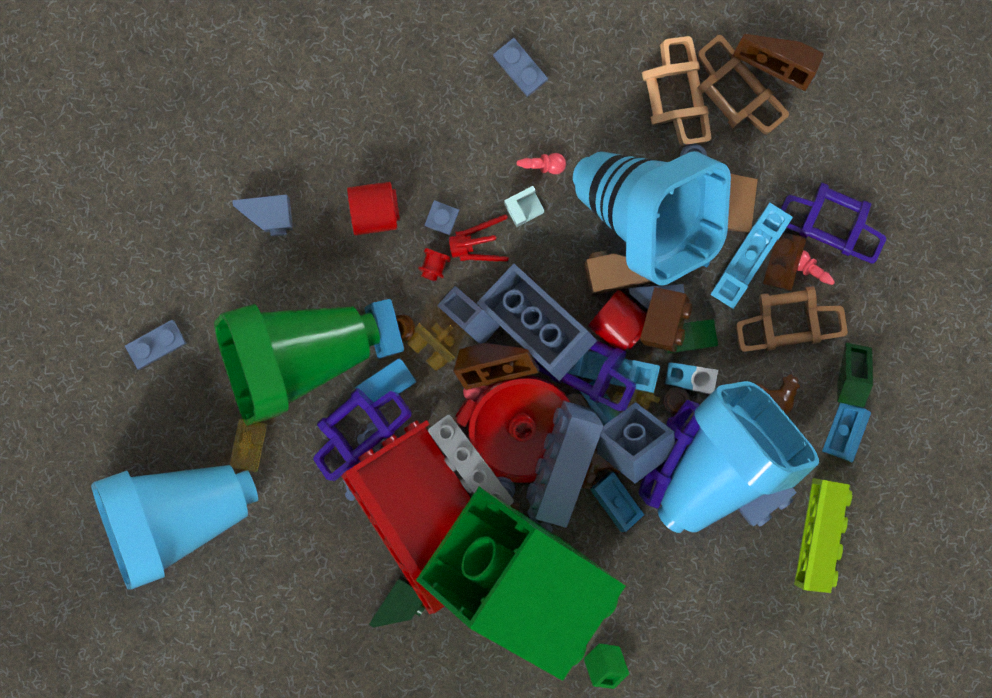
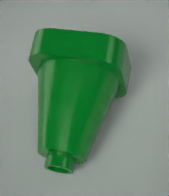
M251 304L221 313L214 321L215 335L239 412L247 426L287 412L289 404L367 360L370 356V346L380 343L379 331L371 313L359 315L353 306L260 312L256 304Z

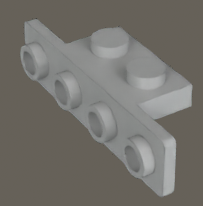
M446 415L428 429L429 434L447 456L444 458L446 464L453 472L457 470L463 479L460 482L468 493H475L477 488L481 487L509 506L513 504L514 499L451 415Z

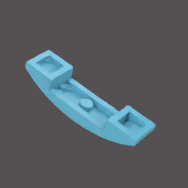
M769 202L738 248L710 295L734 309L753 276L793 217Z
M587 351L568 373L596 380L602 365L608 358L599 353ZM624 359L616 371L636 384V390L654 393L660 366ZM612 377L610 384L626 387L624 383Z

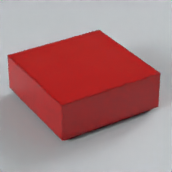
M472 399L464 400L453 418L460 428L465 427L470 419L471 411L476 403Z

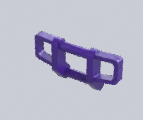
M822 182L816 191L813 201L790 194L785 197L780 208L784 212L791 201L811 206L801 227L789 223L787 228L798 232L799 236L804 238L809 236L837 248L846 256L852 255L872 264L877 261L886 242V237L865 224L871 203L864 200L862 202L829 189V185ZM824 199L857 212L846 240L813 227ZM862 229L879 238L878 244L871 256H866L853 250Z
M596 341L590 349L608 359L602 365L594 386L568 372L559 381L534 358L539 371L551 377V380L559 384L563 382L589 395L592 401L596 403L601 402L617 411H625L636 389V384L616 371L623 363L626 351L619 348L613 349L599 341ZM612 377L626 385V390L619 404L604 397Z
M357 388L351 393V397L327 418L323 417L317 422L319 429L330 440L315 454L313 460L327 480L335 481L344 472L360 463L359 456L375 447L384 438L388 439L412 416V412L397 392L389 391L373 402L363 391ZM394 399L402 413L389 424L379 408ZM359 405L366 411L378 430L353 450L343 434L334 425ZM336 446L346 462L332 473L324 462V458Z
M687 400L677 414L669 418L666 426L674 431L676 443L666 462L664 461L643 477L639 495L648 506L656 509L659 508L667 487L673 479L671 475L686 446L691 445L694 436L700 428L695 418V409L699 406L696 402ZM694 411L693 417L691 418L690 422L687 424L685 421L688 419V417H689V416L691 415V413ZM656 480V481H657V482H656V485H655V487H654V489H653V492H652V494H651V490H652L654 481Z

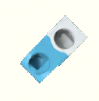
M669 363L665 384L711 394L715 390L718 370Z

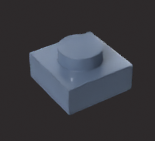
M434 200L424 226L450 236L459 210Z

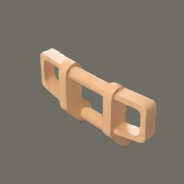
M690 36L666 39L660 44L662 66L642 72L643 81L647 83L653 114L650 117L651 123L654 126L673 122L681 146L706 143L711 140L708 107L704 105L703 95L697 88L700 85L698 75L700 66L699 61H697L693 40ZM683 44L686 48L689 62L670 64L669 46ZM687 73L694 107L663 113L657 79ZM700 117L703 136L701 138L688 139L682 120Z

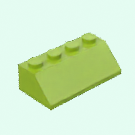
M816 478L812 479L794 585L803 590L831 593L832 587L837 585L838 571H835L837 560L841 559L843 545L840 544L841 533L846 532L848 523L847 517H844L846 506L849 507L852 501V491L849 490V484Z

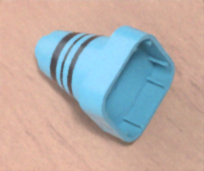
M693 151L670 162L597 152L590 157L583 158L576 165L573 172V182L578 198L626 242V262L631 271L657 285H667L710 262L721 250L728 231L731 185L730 170L725 164Z

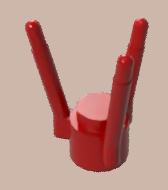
M504 214L467 230L456 232V236L449 237L452 258L460 257V261L507 262L509 258L506 256L469 254V252H474L473 245L494 241L497 238L495 235L475 239L468 235L504 221L508 218V215Z

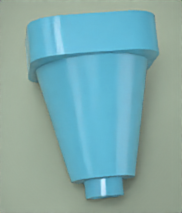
M748 381L720 385L695 409V418L700 428L671 475L673 479L661 501L662 506L658 509V515L661 521L676 533H681L684 529L690 532H698L764 494L769 495L795 487L819 464L818 455L800 430L762 388Z
M230 465L130 477L128 471H124L95 481L91 485L99 514L127 589H134L165 577L164 569L248 516L247 505L258 501L257 490L249 471L246 470L235 474Z

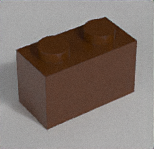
M654 287L640 338L644 345L671 352H676L678 345L682 346L685 338V330L682 329L685 319L690 318L692 303H689L690 299L687 294Z

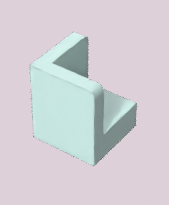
M534 186L504 200V204L516 227L544 213Z

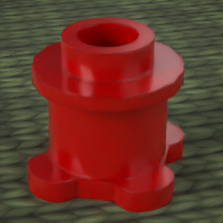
M425 248L426 256L422 267L419 266L418 270L422 271V277L436 282L438 278H444L442 273L446 262L450 263L451 258L445 254Z

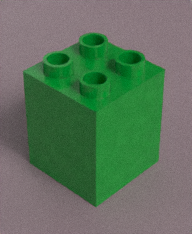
M481 487L477 488L416 579L419 584L468 628L562 681L571 668L582 660L588 642L602 621L614 612L618 603V597L626 587V585L572 545Z

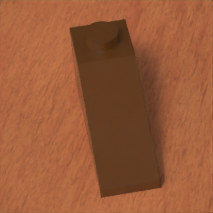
M743 34L733 53L734 57L803 91H806L814 78L824 53L799 41Z
M481 343L459 349L453 371L465 390L539 373V367L528 349Z

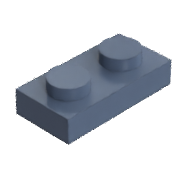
M515 38L511 39L493 54L496 61L526 97L530 96L548 81L546 75Z
M170 320L125 345L136 368L140 370L187 343L175 321Z

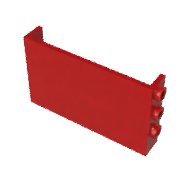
M416 420L404 428L406 433L398 439L394 434L381 443L383 448L376 453L370 449L358 458L361 462L344 472L341 477L428 613L433 614L445 606L419 584L416 579L471 498L456 474L446 464L444 455L427 431L426 427L430 425L429 422L426 420L419 424Z

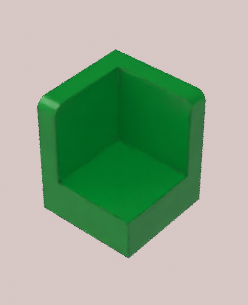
M599 643L584 658L594 687L615 689L630 674L619 646Z

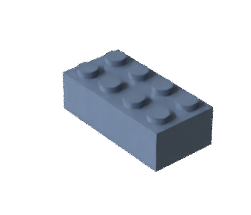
M515 264L477 302L489 316L523 348L528 349L530 354L559 381L597 341L578 321Z
M563 400L561 408H557L554 413L553 424L555 425L552 434L548 433L544 442V449L546 451L543 459L539 458L535 468L537 476L535 482L529 484L526 498L529 501L535 519L567 528L602 432L603 424L594 409Z

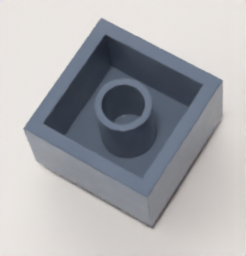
M635 402L603 426L597 443V453L632 482L637 483L668 459L675 445L674 431Z

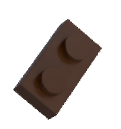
M782 233L774 244L763 281L764 285L788 291L792 290L805 246V238Z

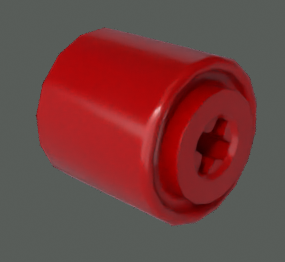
M391 182L347 187L354 236L396 230L398 228L397 221H400L396 189H392Z
M618 289L587 327L614 349L630 350L641 338L647 312Z

